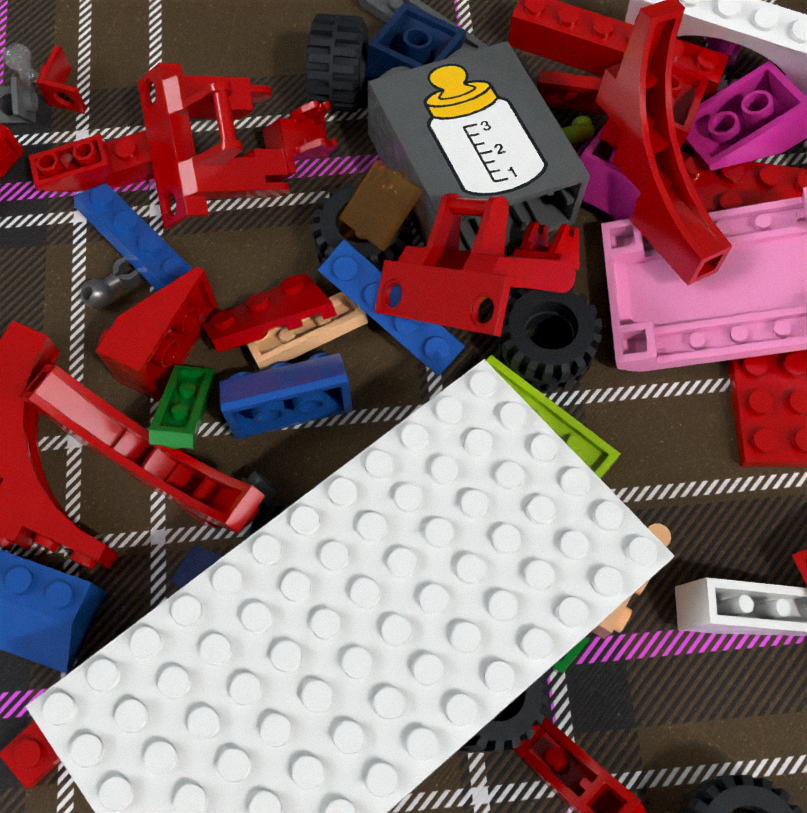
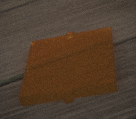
M376 160L339 219L354 229L358 238L362 240L366 238L384 251L423 191L404 179L405 174L400 170L394 172Z

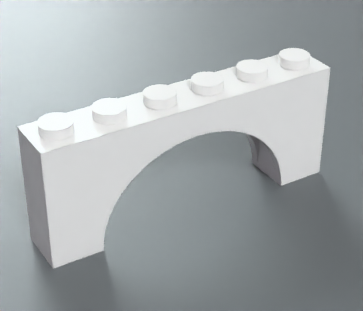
M629 0L625 22L635 25V19L639 14L640 8L664 0ZM678 0L685 7L677 36L697 35L713 37L754 50L780 67L789 80L807 97L806 14L762 0Z

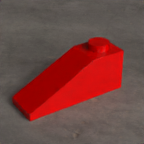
M544 717L541 725L532 726L536 734L530 740L520 741L521 746L512 749L574 813H647L640 799L546 717Z

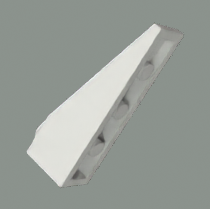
M708 577L675 586L679 631L715 634L807 636V588Z

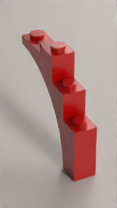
M664 0L640 8L629 43L622 57V63L605 70L595 102L623 131L612 162L641 192L636 199L637 204L630 221L688 286L718 272L732 248V244L712 221L699 199L684 165L676 136L672 109V63L676 37L685 7L678 0Z
M12 321L0 339V547L11 551L12 547L17 545L29 551L32 544L35 543L56 553L60 546L73 552L69 559L85 568L93 570L95 565L98 564L110 570L118 554L104 543L85 533L75 524L52 493L41 463L37 437L39 412L19 398L46 364L54 365L60 351L46 334Z
M46 364L19 397L98 457L112 461L146 488L164 495L201 524L216 530L220 526L239 534L241 529L248 526L258 514V505L265 495L253 485L219 472L179 449L149 444V431L108 404L57 365Z

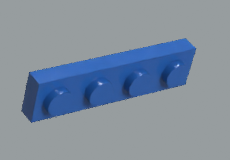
M107 183L74 195V207L157 291L192 270Z
M345 239L318 269L320 273L437 376L447 368L465 347L442 325L375 313L382 272ZM397 285L393 286L389 294V301L392 307L399 303L402 295V290Z

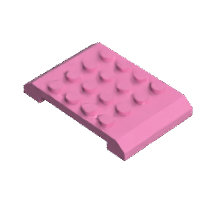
M807 187L803 188V195L801 197L709 212L708 214L712 221L732 244V248L718 272L688 286L632 224L630 218L601 223L617 369L644 372L807 350Z

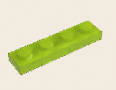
M490 355L486 361L601 479L621 453L494 356Z

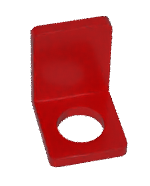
M55 45L47 62L41 66L36 83L48 105L85 114L87 108L78 89L65 85L71 72V66L62 47ZM60 92L68 95L74 102L66 101L58 95L60 94Z

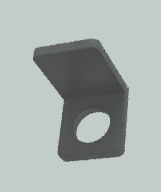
M11 77V86H0V124L36 123L38 99L34 86L19 77ZM7 95H12L13 115L5 114L1 107L2 100Z

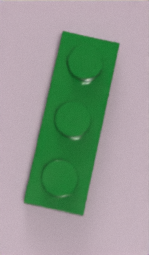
M174 365L149 428V444L162 445L171 449H193L214 385L215 369Z

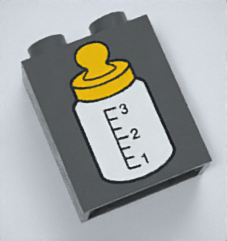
M508 41L481 49L475 47L461 48L452 53L447 59L412 69L404 66L395 67L386 71L380 78L368 81V135L401 200L404 201L406 209L425 247L427 246L438 212L440 200L446 193H457L461 198L488 200L491 196L505 197L509 204L505 247L522 242L530 222L547 225L548 232L559 229L561 224H575L590 174ZM461 215L460 250H472L482 217Z

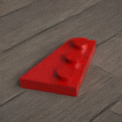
M306 273L286 278L281 285L265 293L260 292L250 296L245 303L231 310H223L214 314L202 326L217 353L261 340L270 329L287 326L290 331L303 327L302 319L322 314L325 320L337 316V313L330 299Z

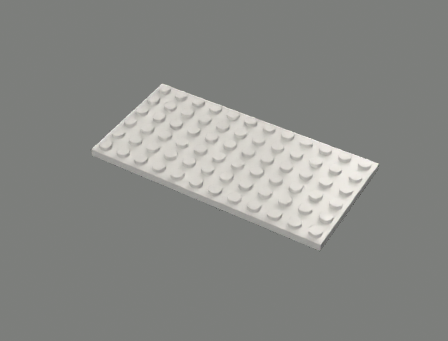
M483 359L25 707L95 813H388L675 556L494 368Z

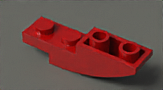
M146 130L108 142L104 140L101 134L29 155L34 185L38 191L78 192L89 190L104 183H107L111 188L155 179Z

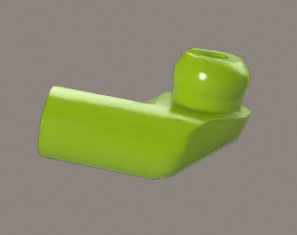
M579 116L574 119L572 126L562 128L571 145L591 140L595 127L592 125V120L589 117Z

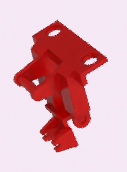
M160 62L137 82L164 229H171L190 217H205L209 215L206 199L275 198L290 193L288 183L282 181L296 174L294 161L327 158L338 146L336 138L327 140L324 117L331 109L330 102L326 101L319 104L317 100H314L289 113L290 119L279 118L262 130L266 149H253L242 157H235L243 149L241 141L236 138L233 120H240L254 110L253 103L271 99V87L251 85L249 77L183 75L181 64ZM152 84H154L156 92L154 103H152L150 96ZM189 118L217 119L221 143L196 155ZM173 195L176 199L175 215H173L171 210V198Z
M446 193L440 200L427 246L406 245L398 261L384 260L374 312L501 337L510 287L561 293L568 292L573 287L576 277L575 270H579L580 267L579 228L561 224L553 243L549 244L548 226L539 225L538 222H530L523 236L521 249H515L513 256H506L504 251L509 213L507 199L503 196H491L488 200L461 198L457 193ZM461 215L482 217L472 250L459 249ZM399 284L402 290L401 299L396 306L392 307L389 301V294L393 286ZM490 298L494 305V313L492 318L483 324L479 320L478 309L483 300Z

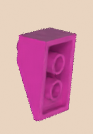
M769 60L702 102L685 141L710 171L783 153L807 138V97Z
M601 129L580 157L590 174L582 203L591 204L605 211L616 221L629 219L637 204L636 199L641 192L612 162L617 149L611 147L606 141L599 139Z

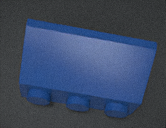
M319 353L311 356L307 361L295 364L288 362L272 365L269 370L253 374L251 372H239L232 375L228 380L219 381L221 411L235 440L353 411L349 381L340 353L333 355Z
M0 550V649L69 674L106 591L92 582Z

